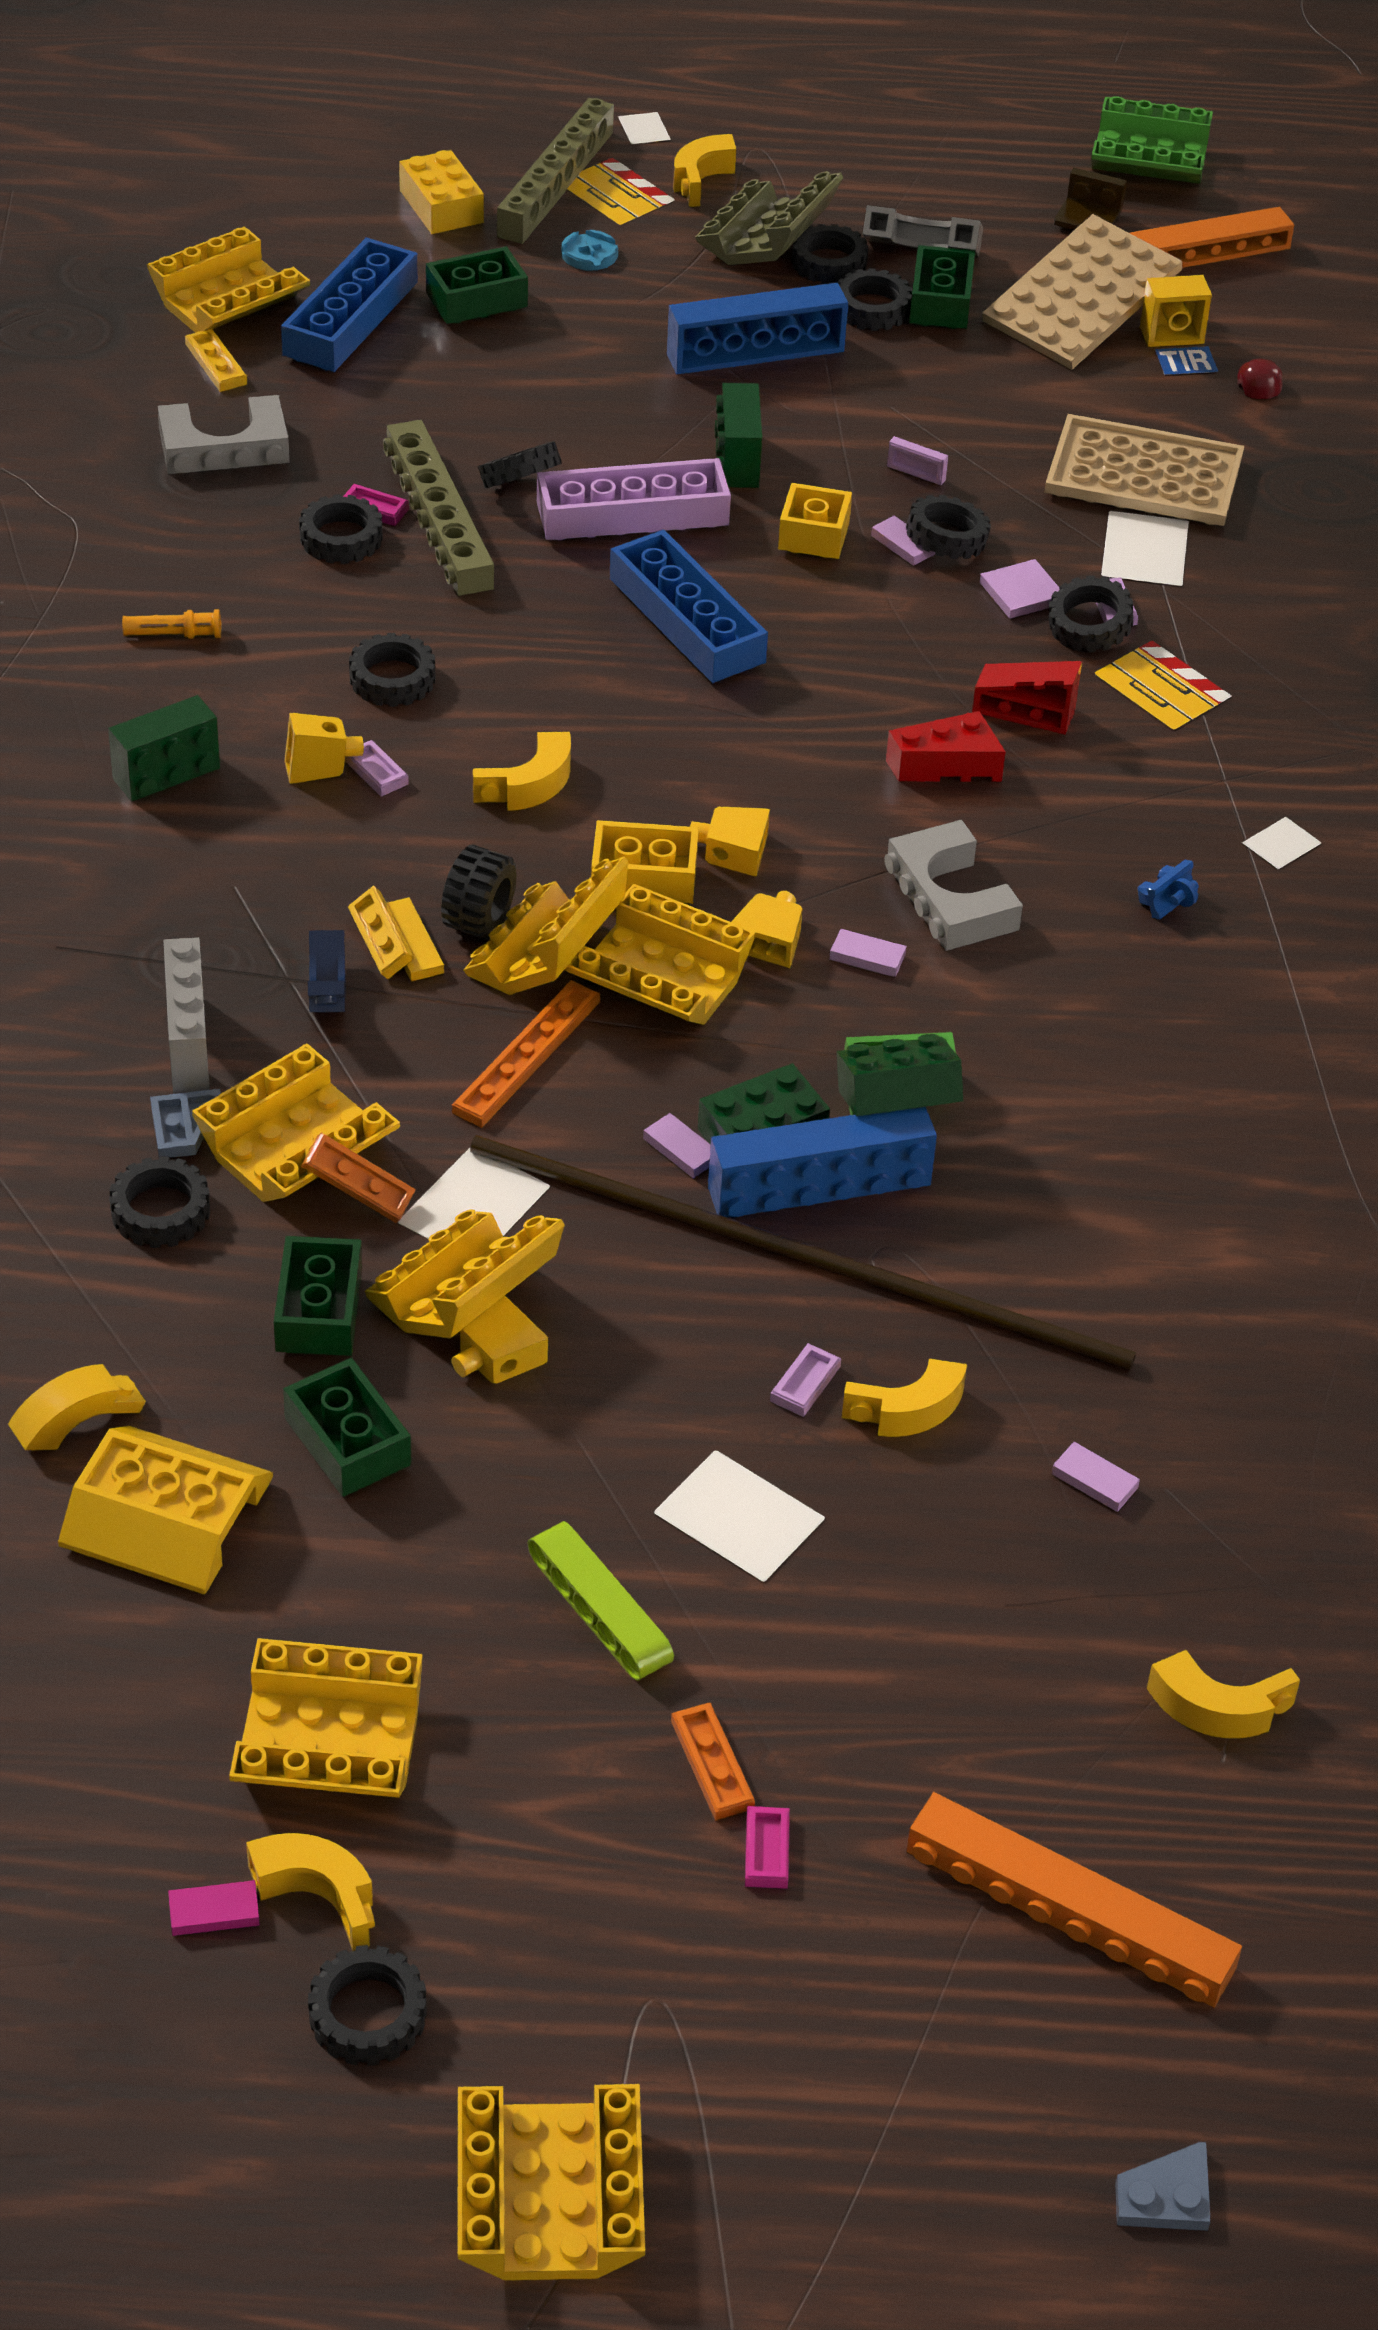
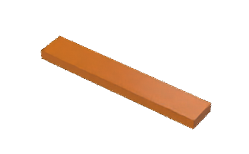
M570 980L452 1104V1114L482 1128L600 1003V993Z

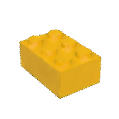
M442 150L435 154L414 156L410 159L399 161L400 192L431 234L484 223V193L452 150Z
M597 820L591 876L593 875V867L602 860L609 859L613 861L625 856L628 860L625 893L634 883L679 902L693 904L699 827Z

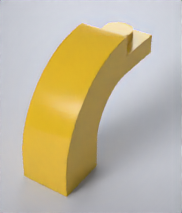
M732 134L712 135L696 139L686 144L677 153L674 161L673 190L674 192H681L682 196L687 197L689 207L700 206L701 179L715 174L735 173L736 146Z
M537 732V753L529 762L511 768L473 769V803L507 802V811L534 807L553 798L565 786L570 775V732Z
M1184 1650L1152 1664L1147 1690L1169 1716L1194 1731L1220 1738H1247L1269 1732L1274 1713H1284L1293 1706L1300 1679L1290 1668L1253 1685H1225L1207 1676L1188 1651Z
M299 1833L276 1834L246 1842L248 1867L253 1880H255L260 1901L296 1891L320 1895L332 1903L338 1911L352 1950L356 1951L357 1946H370L369 1928L375 1927L371 1906H373L372 1881L363 1865L349 1851L330 1840Z

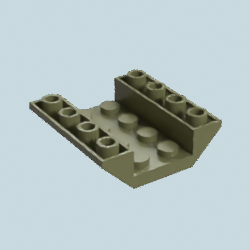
M828 171L821 172L815 175L814 180L807 187H804L800 191L801 193L792 200L788 197L777 199L771 181L760 182L758 179L748 181L743 185L744 188L738 194L730 198V202L725 207L717 211V215L711 221L704 224V228L695 236L696 241L728 265L776 261L829 206L843 180L842 173L830 174Z

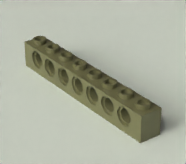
M588 98L497 207V237L521 244L527 240L576 177L613 134L614 104L604 102L598 98Z
M422 419L387 425V438L383 439L384 453L386 457H391L393 472L395 475L399 474L403 492H408L410 507L412 510L417 511L420 528H425L428 544L430 547L435 548L437 563L439 566L443 565L448 585H453L457 596L493 590L494 563Z

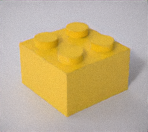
M1204 275L1147 278L1140 329L1148 347L1204 344L1212 298Z
M791 483L780 518L778 549L792 553H804L823 558L839 559L850 523L852 492Z

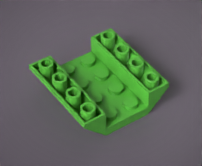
M1119 96L1105 97L1098 138L1095 140L1092 151L1091 169L1200 184L1213 111H1206L1203 108H1184L1175 104H1155L1147 100H1126Z

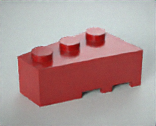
M1082 661L985 664L975 686L972 712L980 711L982 715L1066 735L1076 709Z
M980 711L889 730L886 762L898 781H940V776L960 777V782H971V777H991V782H1002L1006 751Z

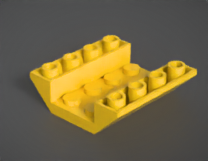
M245 226L147 264L148 271L165 307L195 333L217 328L292 298L310 286V280L295 267L284 269L278 273L262 260L261 239Z
M624 856L613 861L604 859L596 864L592 869L593 875L576 887L574 890L576 895L570 900L556 881L545 885L537 883L528 888L523 894L525 899L506 913L507 920L489 933V941L478 947L471 954L472 960L463 971L467 976L508 995L556 980L624 899L628 860Z
M633 883L625 893L624 899L616 907L615 926L595 950L584 946L565 968V971L687 1021L705 1025L737 984L753 944L755 931Z
M307 1043L192 1111V1116L217 1162L262 1202L285 1198L318 1178V1176L301 1165L316 1137L321 1132L357 1154L400 1127V1122L377 1102L362 1110L331 1084L330 1062Z
M473 1209L466 1210L457 1215L455 1222L447 1229L432 1234L428 1239L429 1242L422 1248L406 1254L402 1258V1263L396 1268L380 1274L375 1279L376 1283L364 1291L365 1295L405 1333L451 1338L556 1256L565 1225L562 1219L545 1218L540 1215L527 1220L523 1225L524 1228L514 1236L503 1237L492 1213L477 1212Z
M132 1426L111 1428L73 1486L58 1545L59 1547L205 1595L223 1565L222 1542L245 1503L257 1506L273 1478V1472Z
M257 1638L251 1668L252 1694L242 1741H236L229 1780L399 1798L407 1782L418 1716L423 1655Z
M640 2084L594 2085V2102L576 2104L503 2105V2086L458 2087L459 2260L502 2280L598 2279L645 2256Z

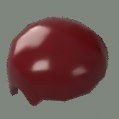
M1257 358L1244 363L1240 367L1237 374L1238 387H1241L1242 384L1245 396L1255 399H1270L1278 396L1282 390V371L1271 360Z

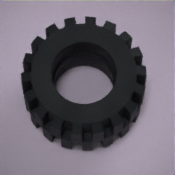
M473 844L463 849L454 861L444 885L441 901L443 924L446 927L485 940L489 939V933L504 922L514 897L517 878L514 859Z

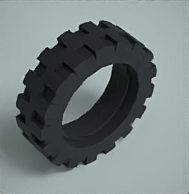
M818 224L817 227L809 226L793 243L792 263L794 270H798L800 276H806L808 280L813 282L821 281V284H829V282L838 283L840 278L844 279L845 274L849 272L853 274L855 270L859 269L865 271L867 267V240L865 237H861V233L858 231L853 232L847 226L839 227L838 224H831V226ZM819 249H835L847 253L849 256L841 259H826L813 255L811 252Z
M869 268L868 271L859 269L855 270L853 274L849 272L844 275V279H839L838 284L848 301V325H857V328L864 330L865 328H871V331H879V328L889 330L894 325L900 326L903 324V320L906 321L909 318L912 288L909 287L907 280L901 279L900 275L896 273L893 275L889 274L887 270L876 271V269ZM864 294H878L886 296L893 301L883 305H869L859 302L854 297Z
M555 441L477 467L486 489L560 465L562 460Z
M335 494L330 498L327 496L321 497L317 502H310L308 508H304L301 512V517H299L300 543L304 545V550L308 554L312 553L315 559H326L328 563L340 561L341 564H348L352 560H355V562L361 561L365 556H372L375 553L374 550L380 548L381 541L383 540L381 512L378 513L377 506L374 504L370 505L368 500L364 498L361 500L356 499L354 495L342 497L341 494ZM336 521L356 523L364 528L357 534L338 537L324 534L318 530L323 525Z
M928 495L925 499L921 497L916 500V503L913 502L906 524V533L908 537H912L914 544L921 545L922 549L927 552H935V555L941 557L946 555L951 559H958V557L968 559L971 558V555L976 557L980 555L981 551H984L991 524H989L990 519L988 516H984V512L980 508H974L972 503L961 502V499L953 497V499L947 498L946 495H939L938 497ZM932 522L952 524L963 529L965 532L946 530L934 525Z
M1086 576V579L1074 578L1071 580V583L1067 584L1065 582L1059 586V591H1055L1051 596L1052 601H1049V627L1052 629V635L1055 639L1059 638L1063 646H1072L1075 651L1081 652L1084 649L1087 652H1096V649L1101 648L1103 651L1111 648V645H1118L1123 642V637H1128L1131 632V626L1133 627V599L1130 598V592L1127 588L1123 589L1121 583L1117 581L1111 582L1110 578L1101 576V579L1095 578V576ZM1089 602L1104 603L1117 612L1107 622L1092 626L1080 625L1071 621L1066 616L1071 608Z
M387 633V636L374 635L370 640H362L359 647L355 646L353 648L352 656H349L350 685H353V691L356 694H361L363 700L367 702L372 700L376 705L382 706L384 703L389 704V707H396L401 703H404V705L412 704L413 700L423 699L425 693H430L433 689V683L435 684L436 681L435 655L432 654V649L429 645H424V641L419 638L414 640L408 634H402V636H398L396 633ZM394 660L406 662L417 669L411 675L393 679L378 677L368 671L370 667L377 663Z
M159 1156L158 1160H152L151 1157L142 1159V1163L128 1165L124 1173L120 1171L115 1177V1184L110 1186L109 1199L113 1225L116 1229L120 1228V1234L125 1239L130 1237L133 1239V1243L137 1245L150 1244L151 1248H161V1245L168 1244V1247L179 1245L178 1241L183 1239L188 1241L194 1237L196 1231L201 1232L205 1227V1220H208L210 1217V1196L207 1179L204 1175L200 1176V1170L196 1166H188L186 1161L177 1158L174 1161L170 1160V1157ZM150 1188H174L187 1194L190 1198V1202L181 1211L169 1216L153 1217L143 1215L133 1210L130 1206V1202L139 1193Z
M368 1945L357 1946L356 1951L349 1953L346 1949L337 1953L336 1959L332 1962L329 1960L325 1961L320 1967L319 1976L314 1975L311 1981V1992L308 1993L311 2030H314L317 2043L321 2047L325 2045L328 2054L336 2059L341 2056L346 2058V2063L358 2065V2062H367V2066L379 2065V2060L386 2058L390 2062L400 2057V2052L403 2049L406 2051L410 2050L415 2044L416 2035L421 2036L424 2030L425 2017L427 2016L426 1986L424 1980H420L418 1968L414 1964L410 1966L407 1963V1957L399 1952L394 1955L389 1953V1948L377 1946V1949H368ZM368 1979L382 1981L399 1991L405 2004L403 2012L393 2023L380 2030L364 2032L349 2029L337 2021L331 2012L330 2005L332 1999L342 1988L355 1981Z

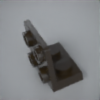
M1073 167L1070 172L1067 198L1054 218V225L1061 226L1066 230H1075L1092 214L1114 225L1123 210L1127 180Z

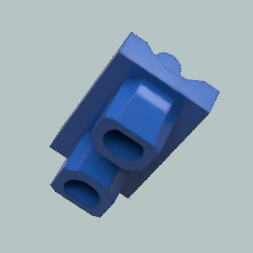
M1185 859L1175 867L1166 865L1159 870L1156 882L1145 881L1138 886L1139 901L1143 905L1150 906L1152 918L1160 920L1178 905L1190 907L1197 902L1199 885L1192 878L1193 861Z

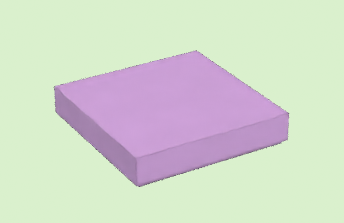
M1036 559L982 573L980 576V584L1009 619L1049 608L1052 594L1055 591H1059L1058 585Z

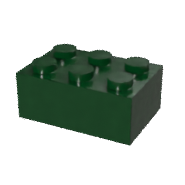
M918 245L909 323L921 326L934 325L950 329H967L975 250Z
M505 246L426 263V294L446 324L460 323L464 320L478 317L484 318L492 314L512 312L528 307V276L508 247Z
M722 383V395H716L715 455L720 459L728 487L759 488L762 451L759 384Z
M198 695L108 728L113 780L131 802L220 768L217 717Z
M925 1034L919 1036L918 1040L905 1042L901 1039H889L884 1041L883 1045L876 1046L853 1044L848 1046L847 1050L836 1051L839 1093L856 1116L963 1101L962 1062L942 1036Z
M791 1063L700 1098L698 1130L706 1141L711 1144V1137L829 1119L830 1108L797 1067Z
M285 1236L273 1321L275 1352L352 1356L362 1278L361 1240Z
M352 1357L283 1388L286 1421L342 1497L411 1466V1435Z

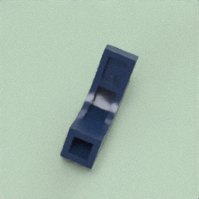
M309 931V1012H345V931Z

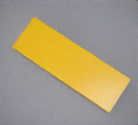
M213 329L185 336V345L219 392L247 385L246 374Z
M374 885L347 906L381 975L386 979L391 978L414 959L381 891Z
M410 897L388 902L387 905L414 956V959L404 966L411 982L444 974V964Z

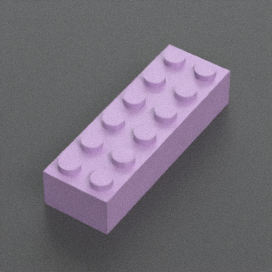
M719 458L537 473V506L546 540H563L578 537L592 538L615 534L653 533L663 529L685 530L689 528H714L729 525L731 494Z

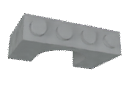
M867 205L863 228V236L869 242L918 248V245L975 250L976 257H979L983 226L981 221L956 217H952L951 221L928 220L897 213L895 209Z
M279 395L249 397L250 426L244 431L231 436H212L197 430L192 424L188 403L158 406L159 432L168 474L290 463L289 440Z
M962 820L891 838L888 844V854L884 858L888 872L894 874L903 894L909 896L918 916L924 918L933 938L938 939L946 951L1019 931L1023 907L1008 884L974 893H955L941 888L932 881L933 878L939 875L974 866L977 840Z
M199 937L164 939L168 1034L173 1094L210 1090Z

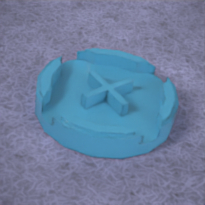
M586 230V234L579 235V231L573 232L565 237L562 242V259L576 269L586 271L608 268L615 263L618 258V245L615 244V239L612 236L601 231Z

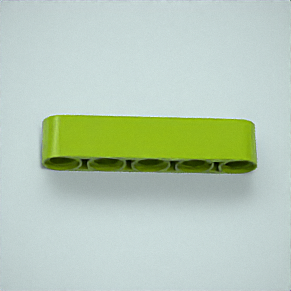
M563 1521L528 1540L527 1544L530 1555L539 1569L634 1680L638 1681L674 1660L672 1647L665 1635L567 1522Z

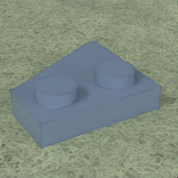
M220 1089L150 1097L159 1156L172 1158L196 1155L204 1136L192 1116V1111L220 1095Z
M1198 2142L1118 2174L1115 2183L1117 2225L1208 2231L1210 2225L1206 2142Z

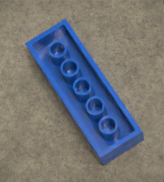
M366 237L281 325L282 356L335 372L418 283L417 253Z
M831 283L669 305L667 356L677 375L844 352L848 301L839 284Z
M664 529L611 548L610 580L712 683L766 663L768 632Z
M926 1107L863 1116L849 1115L711 1137L708 1189L717 1214L730 1218L929 1186L932 1179L937 1134Z

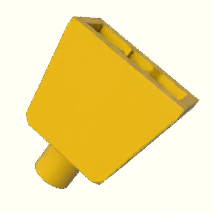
M289 713L284 761L289 783L340 776L344 770L345 757L363 756L364 743L362 736L346 737L341 719Z
M719 806L715 808L710 824L691 822L690 827H699L698 843L706 844L705 860L708 863L751 876H757L768 837L770 809Z
M780 891L776 898L762 893L756 894L732 920V923L755 931V938L748 956L784 967H791L801 932L803 908L796 904L795 896L788 891Z
M504 1296L460 1330L461 1353L452 1357V1365L461 1377H466L478 1369L491 1383L497 1384L547 1363L548 1336Z

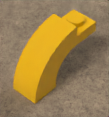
M929 1359L924 1375L913 1384L900 1388H885L846 1381L842 1418L858 1422L879 1424L878 1436L885 1437L909 1436L934 1428L946 1420L958 1406L964 1390L967 1364Z
M103 1364L90 1365L66 1372L40 1387L17 1409L8 1425L25 1450H58L66 1435L81 1422L101 1414L140 1413L146 1401L128 1376H111Z

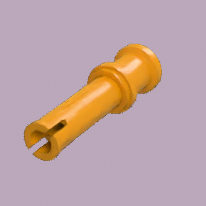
M214 609L213 613H194L193 610H187L183 615L123 616V635L184 634L188 639H194L196 635H214L215 638H221L220 609ZM197 623H210L211 625H198ZM147 624H168V626H142V625H147Z

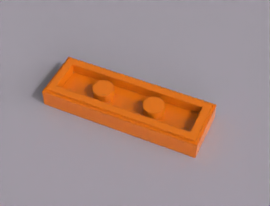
M322 1132L316 1137L301 1165L303 1168L395 1223L401 1220L416 1190Z
M711 1703L671 1713V1723L715 1821L747 1812V1806H755V1799Z

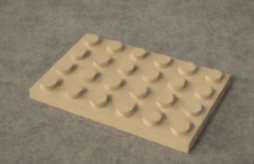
M1092 214L983 311V321L1073 370L1143 306L1147 278L1176 276L1182 270V260Z
M1068 414L1045 483L1044 493L1054 494L1059 497L1082 499L1091 503L1098 502L1114 505L1118 508L1141 510L1150 514L1168 515L1177 519L1200 521L1209 525L1224 526L1241 465L1244 446Z

